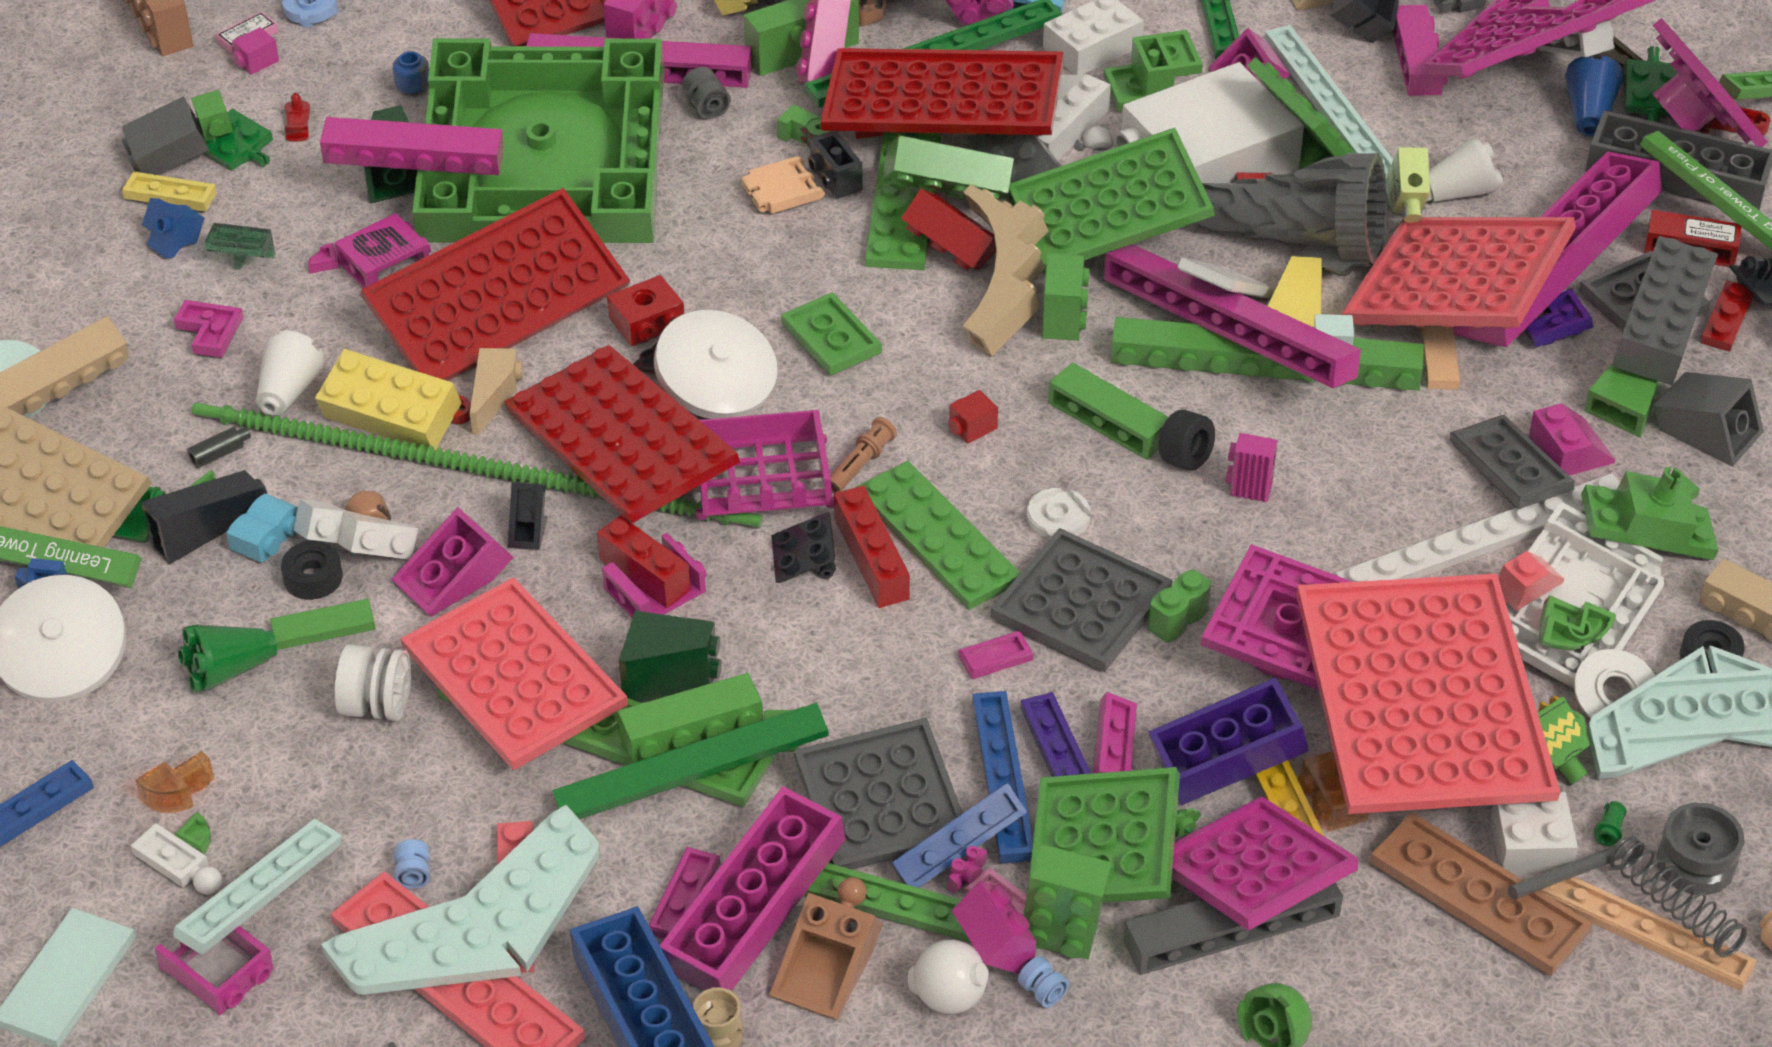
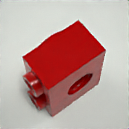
M661 274L607 295L609 319L631 347L661 335L670 322L684 315V302Z

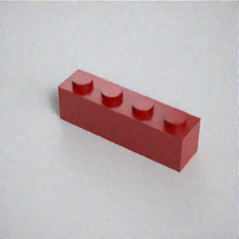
M865 486L834 493V520L878 608L910 600V574Z

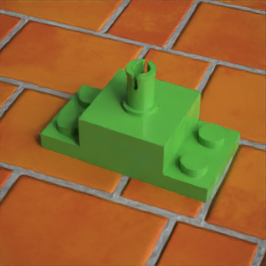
M1666 467L1661 478L1626 471L1617 490L1586 484L1581 493L1591 537L1714 560L1719 551L1708 508L1692 504L1688 484L1682 482L1684 474L1677 468H1673L1671 475H1669L1672 469L1671 467Z

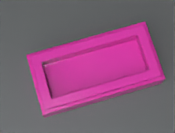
M1016 631L959 649L958 657L971 679H976L1032 661L1033 652L1022 633Z

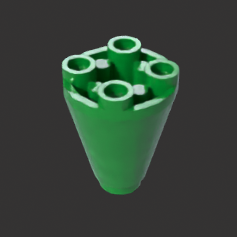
M197 624L182 628L184 646L178 647L177 650L181 666H187L190 689L195 693L211 690L269 661L270 657L277 655V642L271 630Z

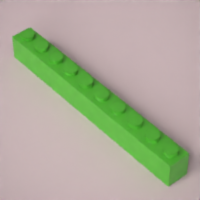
M1115 317L1111 363L1183 369L1186 371H1206L1219 374L1229 373L1277 379L1306 380L1309 382L1316 381L1198 324ZM1354 338L1353 346L1361 349L1358 378L1342 385L1351 384L1420 391L1424 344Z

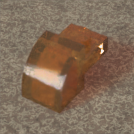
M200 751L173 769L164 761L135 780L140 799L147 807L157 812L176 813L193 807L191 794L205 789L215 778L210 758L203 751Z

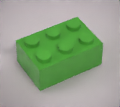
M1040 844L1030 877L1023 914L1029 922L1030 927L1028 929L1036 940V949L1043 948L1064 954L1070 958L1089 960L1099 924L1112 862Z

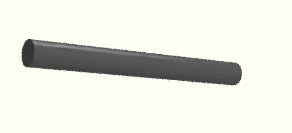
M1616 845L1508 887V894L1513 900L1609 864L1610 855ZM1625 847L1619 852L1615 861L1624 857L1626 853Z

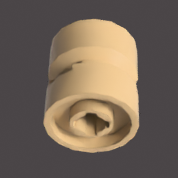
M725 988L704 990L696 997L693 1008L714 1047H739L742 1042L743 1030L741 1002L738 996Z

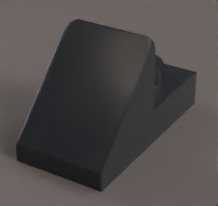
M511 483L507 547L541 548L548 516H544L546 484Z

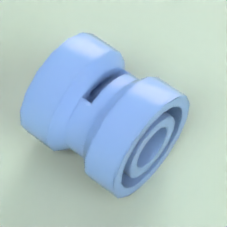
M410 839L398 843L394 848V862L396 863L394 879L406 889L424 887L430 881V867L428 865L430 852L429 846L425 842Z
M1037 956L1029 961L1018 976V983L1025 990L1033 991L1035 999L1045 1008L1059 1001L1069 988V980L1060 972H1054L1052 964L1043 956Z

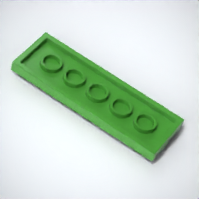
M909 461L856 486H865L885 525L968 610L1006 591L1020 575V572Z

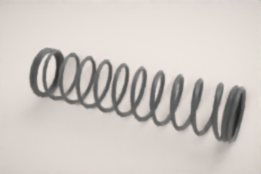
M1627 837L1616 845L1610 855V866L1614 870H1620L1624 878H1630L1634 886L1641 887L1643 894L1651 895V900L1654 903H1661L1662 909L1666 912H1671L1675 920H1682L1683 927L1692 929L1695 937L1703 938V943L1706 946H1713L1714 952L1719 957L1731 956L1742 946L1747 936V928L1742 923H1738L1737 919H1730L1725 922L1727 918L1726 910H1720L1714 914L1717 904L1715 901H1711L1704 905L1706 900L1705 893H1698L1693 897L1696 886L1689 884L1683 888L1685 877L1678 876L1673 879L1675 875L1674 867L1663 870L1665 865L1664 859H1657L1653 862L1654 851L1643 853L1644 843L1637 839V837ZM1635 841L1636 844L1628 849L1621 864L1615 865L1616 857L1623 847ZM1651 853L1652 857L1648 864L1641 871L1634 874L1636 866L1641 859ZM1661 862L1662 866L1656 875L1644 883V879L1650 869L1656 863ZM1633 865L1631 874L1626 875L1623 869ZM1671 870L1672 874L1668 881L1661 888L1654 891L1659 879L1667 871ZM1644 872L1641 883H1636L1633 877H1637ZM1682 879V883L1677 891L1664 900L1672 884ZM1654 881L1651 892L1645 891L1643 886ZM1692 887L1693 890L1686 901L1675 908L1677 900L1682 893ZM1665 888L1661 901L1656 900L1654 894ZM1699 896H1703L1700 905L1691 914L1685 916L1692 902ZM1675 897L1672 908L1667 909L1664 903ZM1713 904L1711 913L1696 925L1698 917L1703 910ZM1685 906L1682 918L1677 917L1674 911ZM1724 913L1721 922L1706 934L1711 922L1719 914ZM1696 914L1692 926H1687L1685 919ZM1733 921L1735 922V924L1729 926V927H1728L1727 929H1725L1724 932L1720 935V933L1723 931V929H1724L1729 923H1731V922H1733ZM1707 922L1703 935L1697 934L1695 928ZM1742 928L1741 934L1733 946L1725 952H1720L1722 944L1735 930ZM1718 930L1713 944L1708 943L1705 937Z

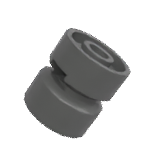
M698 67L691 70L684 77L681 84L682 91L700 117L712 119L723 115L728 110L731 96L711 69Z

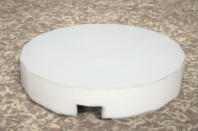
M1062 488L1042 490L1029 501L1027 522L1034 532L1048 539L1059 528L1078 536L1090 524V506L1086 498L1076 491L1070 490L1069 493L1062 491Z

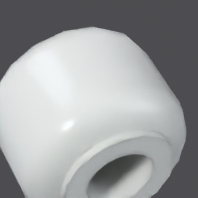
M1094 126L1083 135L1084 145L1088 149H1108L1113 145L1111 133L1104 127Z

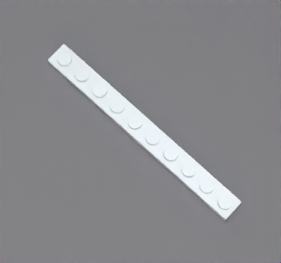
M1611 473L1575 486L1574 490L1521 509L1514 508L1336 572L1335 575L1353 582L1420 578L1540 534L1560 502L1585 514L1581 493L1586 484L1617 490L1620 482Z

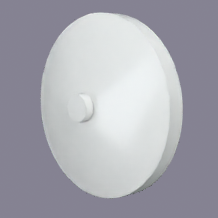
M698 310L674 319L663 330L654 353L655 373L664 391L686 410L704 418L717 419L751 414L766 402L777 379L776 356L765 336L746 320L723 311Z
M72 575L43 577L16 590L0 606V678L20 696L39 702L73 700L99 688L117 669L126 646V625L116 601L104 588L95 582Z

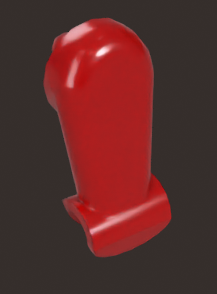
M293 93L291 102L284 106L286 140L289 142L305 141L309 138L308 120L310 104L307 101H303L298 93Z

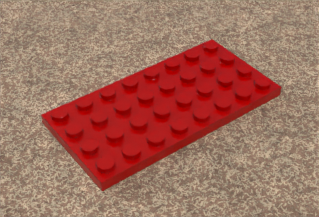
M838 48L820 121L821 130H836L837 132L1052 135L1064 62L1063 51Z
M561 188L363 288L360 296L412 370L449 381L477 366L479 348L509 349L601 301L607 295L627 287L630 279L565 189Z
M610 345L597 349L589 356L571 363L565 369L552 376L545 377L541 382L516 393L515 396L504 401L506 409L514 418L631 524L740 463L738 452Z

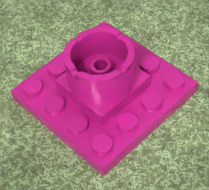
M1662 18L1653 24V27L1660 34L1656 37L1657 41L1666 51L1672 48L1669 55L1674 61L1670 65L1677 72L1675 76L1655 91L1653 95L1682 129L1698 132L1716 117L1723 126L1727 122L1733 129L1739 126L1740 128L1736 130V133L1746 144L1750 141L1759 147L1767 144L1766 138Z
M1251 544L1205 629L1200 645L1254 665L1256 669L1266 675L1269 674L1281 679H1291L1319 690L1296 596L1297 586L1353 581Z

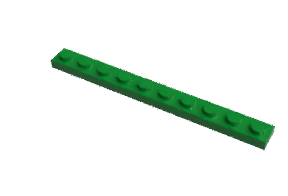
M1037 0L902 49L982 50L1043 28L1044 23L1061 16L1062 12L1051 0ZM831 74L805 83V93L818 108L824 107Z

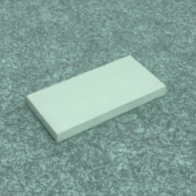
M71 908L1 1005L0 1028L52 1047H60L135 940V930Z

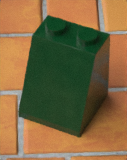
M402 105L373 111L371 120L409 123ZM363 166L370 204L415 193L417 170Z
M635 610L619 658L621 690L627 695V698L640 703L649 702L711 684L713 678L719 679L722 660L717 658L720 649V636H715V622Z

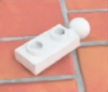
M157 823L130 845L133 855L183 888L193 880V885L199 893L211 895L217 892L222 885L220 872L216 868L208 866L207 856Z

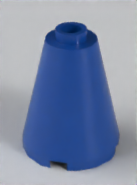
M1591 55L1574 59L1568 64L1565 74L1576 129L1586 136H1594L1604 110L1611 112L1623 81V70L1617 61L1607 56H1601V59H1592Z

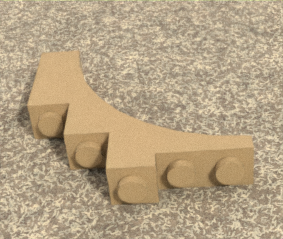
M971 184L963 193L972 211L984 219L994 231L997 253L995 270L989 288L977 309L963 324V328L971 343L993 357L1041 307L1036 295L1038 291L1031 282L1045 269L1040 258L1041 252L1035 245L1049 230L1044 221L1045 215L1037 206L1032 205L1030 207L1024 202L1019 201L1013 207L1007 201L1000 202L987 189L980 190Z

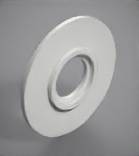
M1604 649L1594 652L1580 664L1576 671L1574 692L1577 702L1583 712L1591 719L1594 714L1613 703L1606 697L1603 691V684L1606 679L1610 677L1622 678L1629 684L1632 691L1655 677L1651 668L1639 657L1627 651Z

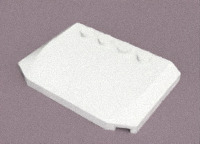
M1560 502L1528 551L1541 556L1564 578V582L1518 611H1515L1507 602L1506 606L1522 660L1574 689L1576 671L1589 655L1604 649L1623 650L1664 586V577L1661 576L1663 557L1642 546L1591 537L1586 515ZM1549 595L1579 608L1586 601L1616 614L1609 631L1596 643H1590L1576 650L1555 649L1540 644L1541 613L1543 603Z

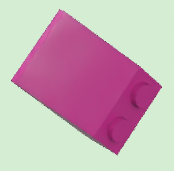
M457 507L391 580L432 617L492 582L514 557Z

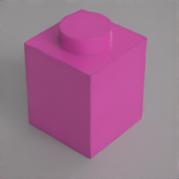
M261 27L232 40L234 49L232 57L235 64L239 68L243 67L251 75L279 61L276 40Z

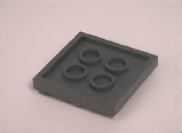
M1652 251L1581 281L1579 291L1623 331L1652 256ZM1704 296L1697 316L1709 311L1710 302Z

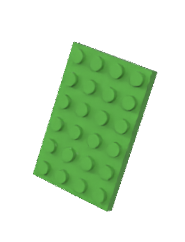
M1175 127L1010 183L1009 192L1015 205L1019 201L1024 202L1030 207L1035 205L1045 215L1044 221L1049 231L1035 245L1041 252L1040 258L1045 267L1043 270L1044 274H1046L1048 254L1084 256V260L1215 216L1213 205Z

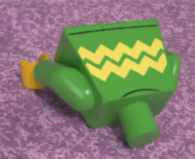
M1553 696L1549 699V704L1540 701L1538 716L1554 771L1560 770L1568 782L1573 785L1588 774L1576 758L1590 746L1585 718L1582 714L1571 709L1563 696L1561 698Z

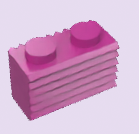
M1239 433L1237 443L1231 442L1228 461L1233 462V465L1228 466L1225 484L1231 485L1230 495L1232 497L1250 498L1251 501L1254 499L1257 501L1262 500L1264 503L1268 501L1273 484L1278 445L1277 439Z

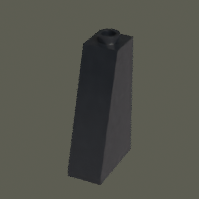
M243 470L142 502L141 505L152 548L169 565L227 532L231 524L239 516L247 513L257 498L267 494L264 484L260 479H254Z

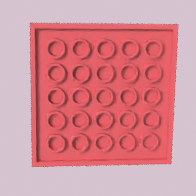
M1422 217L1420 221L1415 223L1405 222L1403 218L1342 312V315H1352L1353 324L1359 326L1379 324L1386 326L1414 325L1416 327L1429 325L1447 328L1454 326H1472L1474 328L1502 327L1505 329L1519 327L1576 229L1574 217Z

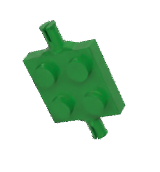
M1651 46L1647 49L1648 60L1626 59L1624 65V112L1639 113L1647 116L1648 121L1659 123V117L1671 115L1654 97L1653 93L1675 76L1677 72L1670 63L1659 61L1660 48L1656 46L1654 50V46Z
M233 108L227 112L233 132L205 140L209 150L203 154L230 171L250 160L257 162L262 167L270 162V157L262 153L261 150L273 140L271 131Z

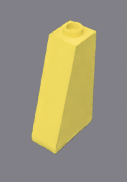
M1291 256L1268 307L1313 327L1315 314H1321L1322 258Z

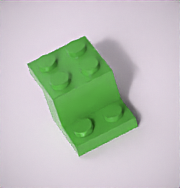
M1187 30L1132 37L1131 64L1104 68L1103 78L1106 83L1111 84L1110 94L1118 112L1123 111V105L1173 87L1175 77L1202 73L1203 63Z

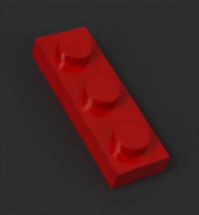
M1726 280L1703 332L1701 344L1728 352L1731 351L1753 300L1754 294L1747 287L1740 283Z

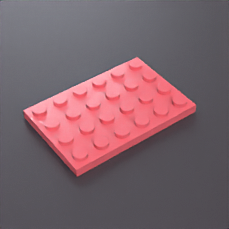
M514 577L400 638L402 648L407 650L409 656L513 771L628 706L627 695Z

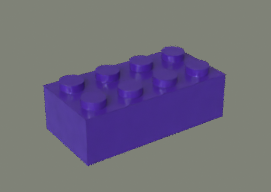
M1276 677L1148 731L1161 767H1176L1180 774L1178 801L1181 806L1309 751L1303 726Z

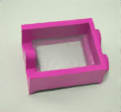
M241 926L234 929L203 955L180 941V947L173 953L161 944L155 947L160 971L170 974L214 1009L219 1016L228 1008L236 1007L244 998L245 993L256 984L264 983L274 969L270 949Z

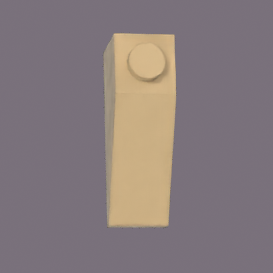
M479 348L470 407L472 434H480L505 405L504 401L511 398L516 392L517 381L523 380L524 366L523 361H518L517 349Z

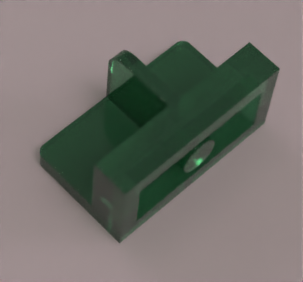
M213 223L204 242L206 251L233 254L237 270L242 269L247 256L274 259L276 255L271 229Z

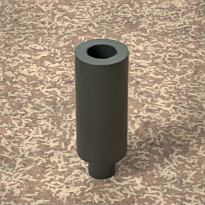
M231 427L187 448V453L191 462L198 469L243 448V441L250 439L251 434L247 427L239 430Z

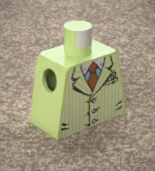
M1398 147L1386 175L1391 209L1394 213H1403L1405 222L1415 223L1422 219L1421 212L1430 195L1428 148Z

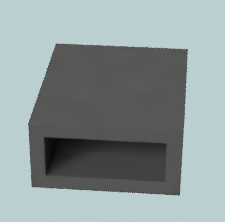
M184 96L121 126L125 135L122 143L130 155L128 160L135 172L141 171V173L159 175L209 150L196 115Z

